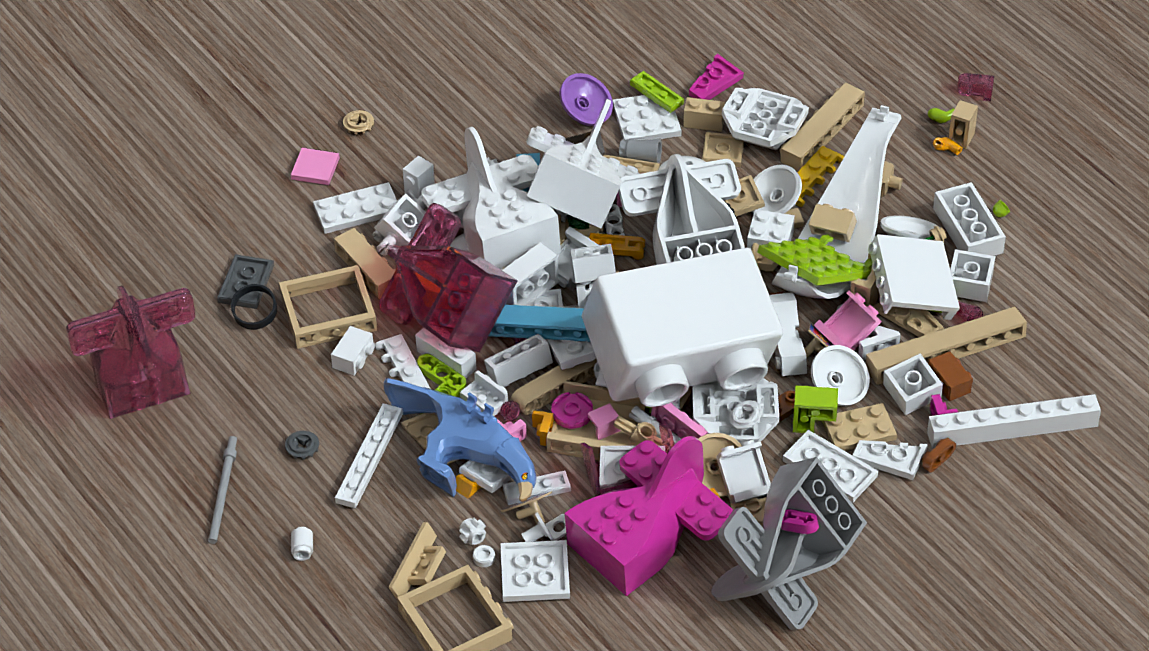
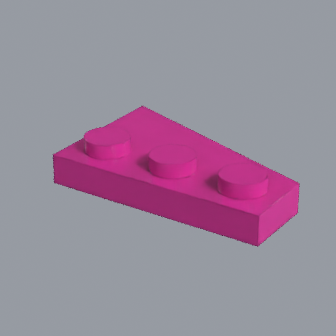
M716 54L714 61L708 64L704 74L699 76L689 89V96L710 100L743 79L744 72L719 54Z

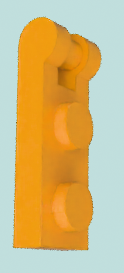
M590 233L589 239L598 245L611 244L613 255L632 256L637 260L644 257L643 248L645 247L646 240L643 237Z

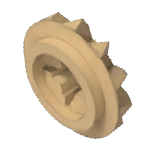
M352 111L343 119L344 129H347L349 133L354 132L356 135L360 132L364 134L365 131H371V127L374 126V118L366 111Z

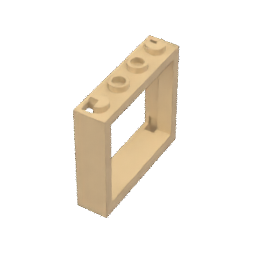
M359 265L279 282L281 299L297 349L342 339L350 326L367 332L377 331L376 316ZM357 283L366 313L299 328L290 297Z
M469 565L397 597L398 611L425 651L444 650L414 607L465 583H468L498 627L448 651H490L512 640V629L514 627L511 620L504 617L500 604L493 601L490 590L487 586L483 587L476 571L473 572Z

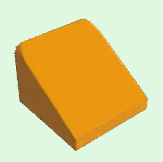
M463 474L456 476V491L467 499L481 488L476 482L466 478Z

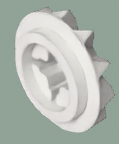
M752 400L739 403L730 413L732 426L737 430L742 429L744 431L749 427L754 429V424L760 423V418L763 417L762 407L758 402ZM745 412L749 414V419H745Z

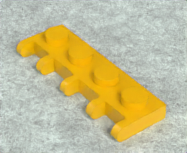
M822 145L797 172L802 181V190L795 205L802 207L805 204L802 198L805 195L812 196L815 193L812 187L816 183L820 185L825 183V179L822 176L826 172L834 173L836 168L833 164L836 161L841 163L844 158L843 155Z

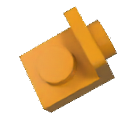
M533 411L532 425L537 428L536 435L540 437V445L547 446L546 437L548 432L552 431L554 424L553 413Z

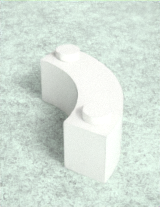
M793 292L769 295L783 329V335L775 349V367L780 369L782 376L807 374L806 353L802 339L799 338V332L795 329L799 327L797 300Z

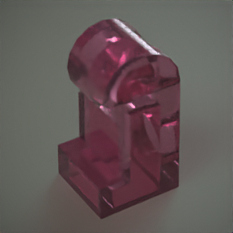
M963 73L958 77L957 92L963 96L984 97L983 101H991L994 76Z

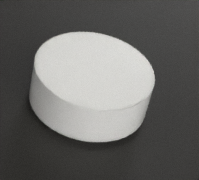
M487 545L475 548L473 551L474 563L479 567L491 566L495 561L493 548Z

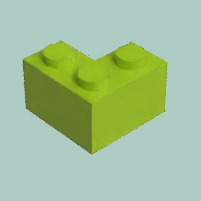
M796 385L793 432L805 433L807 430H810L814 433L815 420L836 422L838 388Z

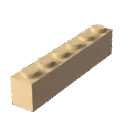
M846 82L840 88H837L834 95L827 99L823 106L816 110L808 121L804 122L796 135L781 146V163L799 171L822 145L825 146L864 106L865 92Z

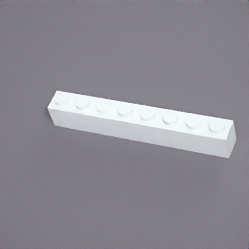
M1093 394L929 416L927 434L932 449H934L941 439L944 440L946 438L954 441L957 446L1098 427L1101 409L1096 395Z

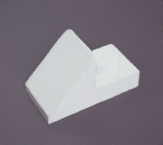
M877 326L869 334L870 338L859 341L858 355L865 360L868 353L900 344V333Z

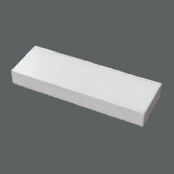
M566 471L538 476L532 494L528 499L552 491V493L545 497L570 492L571 486ZM517 483L503 484V491L508 505L520 503Z

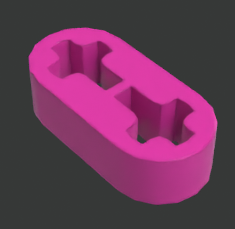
M792 509L785 510L781 524L782 530L801 534H811L818 530L819 524L815 514Z

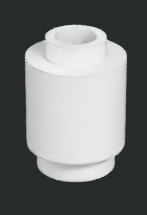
M298 527L291 532V553L296 560H307L313 553V532L306 527Z

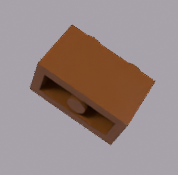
M951 351L929 359L928 365L943 384L942 393L949 402L971 393L972 375L963 368L960 360L957 357L955 358Z

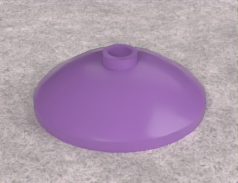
M577 73L567 77L560 87L559 96L561 104L567 114L575 121L584 125L594 126L606 99L611 100V104L603 123L610 117L613 110L612 97L605 85L597 78L588 74Z

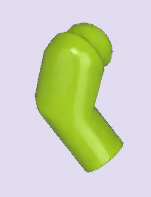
M932 108L928 111V117L941 124L951 120L954 108L946 112L938 108Z

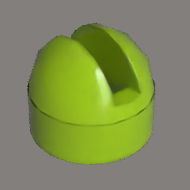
M999 200L993 206L992 211L996 217L1002 218L1010 212V209L1003 201Z

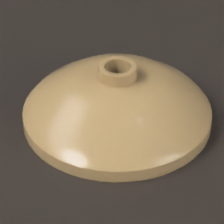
M709 433L698 438L703 446L704 477L702 484L708 489L714 488L719 497H725L728 494L716 456L722 452V448L734 446L735 449L742 447V445L735 438L727 434ZM712 464L717 467L716 471L711 469Z

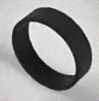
M249 284L240 288L234 294L231 300V311L235 321L240 326L250 330H257L266 327L274 320L277 314V303L274 294L269 288L260 284ZM253 291L268 294L273 299V308L266 318L258 322H246L236 316L235 307L243 295Z

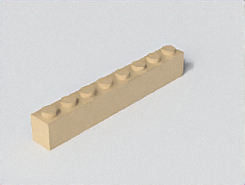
M1012 307L866 354V366L874 382L879 385L883 383L885 370L918 354H921L927 363L929 359L951 351L955 358L959 359L1026 337L1027 321L1016 307Z

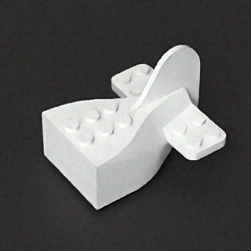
M606 99L590 136L583 142L573 144L566 141L561 135L547 133L545 128L539 126L531 128L526 141L528 145L545 152L533 177L527 197L541 203H546L550 207L601 229L620 189V179L625 176L640 174L638 169L628 165L626 167L620 164L617 159L603 157L597 148L596 138L611 104L609 99Z
M474 127L466 128L464 138L468 171L466 174L429 185L422 189V200L431 214L443 216L465 209L463 223L466 245L486 278L496 275L501 269L509 266L515 259L520 258L530 248L535 247L540 242L554 253H561L558 215L549 205L527 197L528 192L522 191V189L530 187L537 171L538 165L530 155H520L489 166L478 132Z
M674 154L670 156L666 168L663 170L625 176L620 179L621 186L618 192L623 211L626 215L639 216L657 212L653 228V247L657 265L745 248L737 219L730 207L723 201L736 198L741 191V185L733 161L722 159L686 165L681 155Z

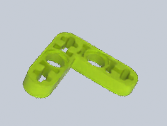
M422 354L418 357L417 364L422 374L439 385L435 389L436 391L460 397V392L467 387L466 378L431 354ZM439 372L447 373L444 377H439L436 374Z

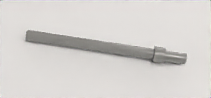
M235 436L229 437L227 448L223 453L224 464L208 542L211 544L217 543L232 463L236 459L237 437Z

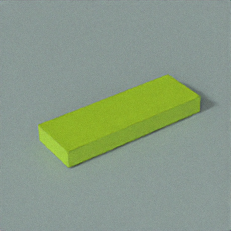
M645 71L630 79L632 87L669 113H672L684 104V98Z

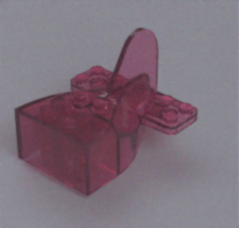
M432 203L428 207L409 244L401 247L396 245L388 247L386 252L395 260L397 268L380 299L379 308L396 323L402 325L409 324L414 316L420 325L446 345L480 353L518 280L474 253L450 247L461 226V220L443 205Z
M121 285L117 287L119 299L115 301L110 310L72 321L66 326L69 346L73 355L83 356L90 353L95 382L110 419L191 394L180 348L171 328L187 324L195 318L193 297L189 289L181 288L151 298L138 300L133 295L128 296L124 286Z

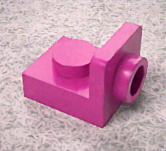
M940 394L931 396L929 409L932 416L958 412L957 409L947 410V405L945 402H942Z

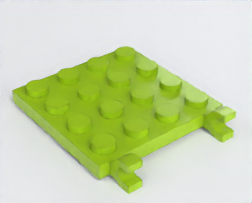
M828 234L823 235L820 239L809 237L805 240H783L780 243L769 242L768 244L759 245L757 253L788 270L789 265L797 266V275L815 285L853 281L858 278L867 279L872 271L871 258L861 263L851 260L847 254L838 253L834 247L827 245L834 238Z

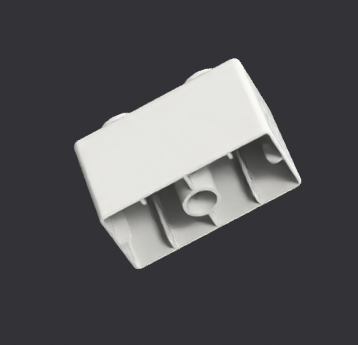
M750 248L736 249L599 276L594 281L582 313V320L611 399L613 401H623L639 397L640 402L649 407L662 406L678 400L688 391L690 386L719 381L720 386L725 390H739L757 383L767 374V364L783 335L782 326Z

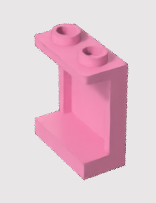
M848 291L846 294L849 296V299L825 323L819 319L814 326L833 345L845 346L854 351L859 346V341L867 338L882 321L877 317L879 314L877 310L871 305L866 307L863 304L866 300L860 294L856 293L854 295Z

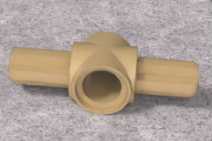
M618 416L614 422L616 428L630 435L629 439L633 446L649 440L657 446H665L667 454L672 448V445L656 436L655 427L648 422H638L635 425L621 416Z

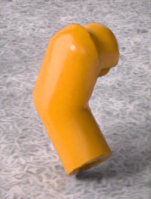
M937 137L933 140L934 148L939 151L950 150L954 154L959 155L963 149L948 137Z

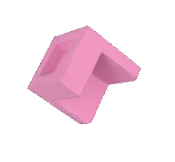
M610 403L588 413V417L596 427V438L598 440L620 431V429L614 426V422L619 415Z
M497 419L498 423L513 437L519 438L520 442L527 437L526 423L521 419L514 424L511 421L503 424Z

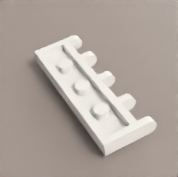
M402 334L375 343L377 350L385 349L387 353L381 357L384 363L391 361L394 366L389 371L391 377L399 376L401 381L430 389Z

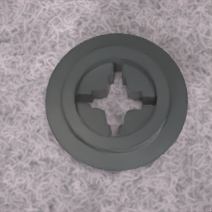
M309 431L294 432L285 442L288 455H293L295 459L298 457L303 459L307 456L313 457L314 452H318L320 445L318 437ZM299 444L306 445V448L299 447Z

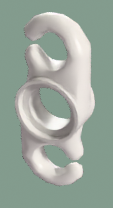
M612 204L611 209H614V211L609 212L605 220L606 233L613 235L614 232L618 231L621 233L620 235L625 236L622 233L624 230L622 228L620 208L616 204ZM610 220H617L618 223H617V224H610L609 221H610Z

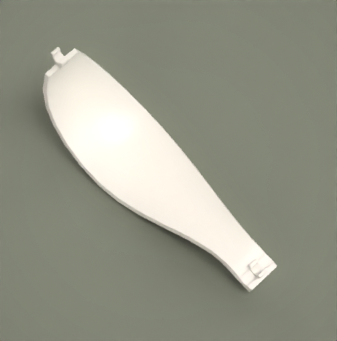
M882 105L880 109L872 108L818 202L821 205L829 204L837 209L842 210V208H846L854 212L857 223L850 242L833 239L827 245L834 247L838 253L849 255L851 260L861 263L868 259V247L876 234L886 148L890 137L901 120L900 114L889 112V107ZM811 216L798 239L805 240L809 237L820 239L822 237L821 235L811 233L808 225ZM789 265V270L781 267L772 282L773 285L797 295L830 299L839 297L851 288L852 281L815 285L797 275V266Z

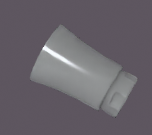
M661 138L620 141L619 157L660 163L662 155Z

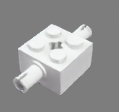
M405 193L374 227L384 237V240L376 248L378 252L384 248L380 253L381 255L386 256L393 246L404 255L414 247L435 220L424 211L427 206L422 200V194L416 201H413Z

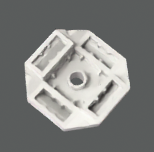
M763 378L757 383L739 390H725L720 386L719 381L692 386L693 421L702 425L708 432L707 434H727L735 438L740 444L750 440H754V443L761 442L779 423L778 386L774 382H769ZM748 400L758 402L762 407L763 417L760 418V423L754 424V429L749 427L744 431L742 429L737 430L732 426L730 413L736 405ZM745 412V419H749V414Z

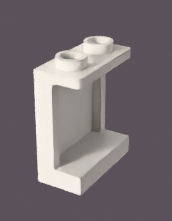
M569 227L565 231L567 239L560 245L561 253L557 254L558 284L563 288L568 287L573 291L579 283L575 282L570 249L598 246V244L572 227Z
M754 440L742 443V447L735 449L734 446L722 448V452L716 456L731 504L753 498L759 499L766 497L771 483L760 451L761 442L754 443Z

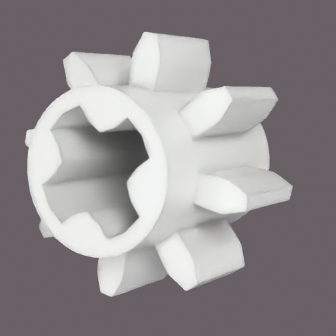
M475 517L473 519L468 518L460 525L459 531L461 535L459 537L465 544L477 545L485 538L486 531L484 528L486 525L480 519L477 521Z

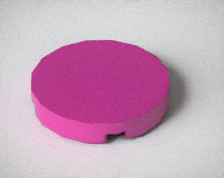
M566 392L557 396L553 401L551 413H553L554 421L563 428H580L589 423L588 413L593 411V404L588 396L582 393L570 394V392Z

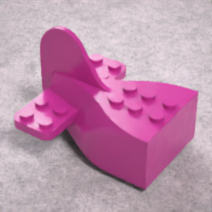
M687 436L678 441L668 454L652 441L646 440L641 442L619 461L620 470L639 487L604 493L588 499L564 513L567 544L625 596H628L667 564L675 552L684 527H687L700 539L710 540L718 534L720 527L733 511L729 505L702 484L704 477L703 446L694 436Z

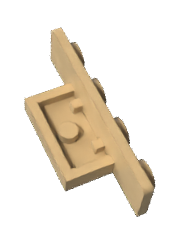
M428 522L422 523L389 585V589L396 599L406 594L411 585H425L431 582L446 553L443 546H432L437 535Z

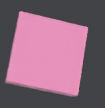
M301 148L291 173V180L329 185L340 159L339 153Z

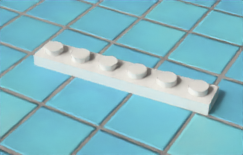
M382 404L335 497L337 504L352 508L357 507L403 415V408Z

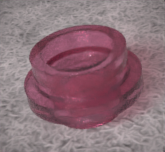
M515 401L503 403L500 409V414L506 421H514L520 413L519 404Z

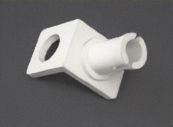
M537 512L535 516L538 519V524L521 533L525 542H534L544 535L548 536L551 541H557L566 535V526L561 532H555L554 526L559 522L565 524V515L561 514L544 524Z

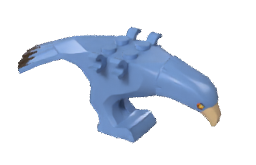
M390 378L385 379L384 391L392 406L403 408V415L435 413L438 417V426L427 435L425 452L417 458V463L421 467V474L425 479L454 497L457 487L456 478L447 463L452 460L467 459L493 465L505 471L519 487V501L524 502L531 496L537 480L534 464L523 448L519 438L513 437L498 423L497 419L493 416L494 408L485 403V409L481 412V409L476 405L477 397L470 392L468 393L467 401H464L459 397Z

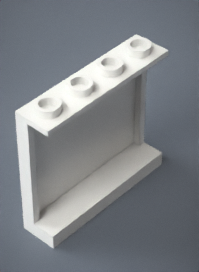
M879 234L875 236L869 244L868 252L871 255L872 269L875 272L876 286L879 289L880 303L883 306L884 314H887L893 306L942 311L943 319L951 320L960 307L943 241Z

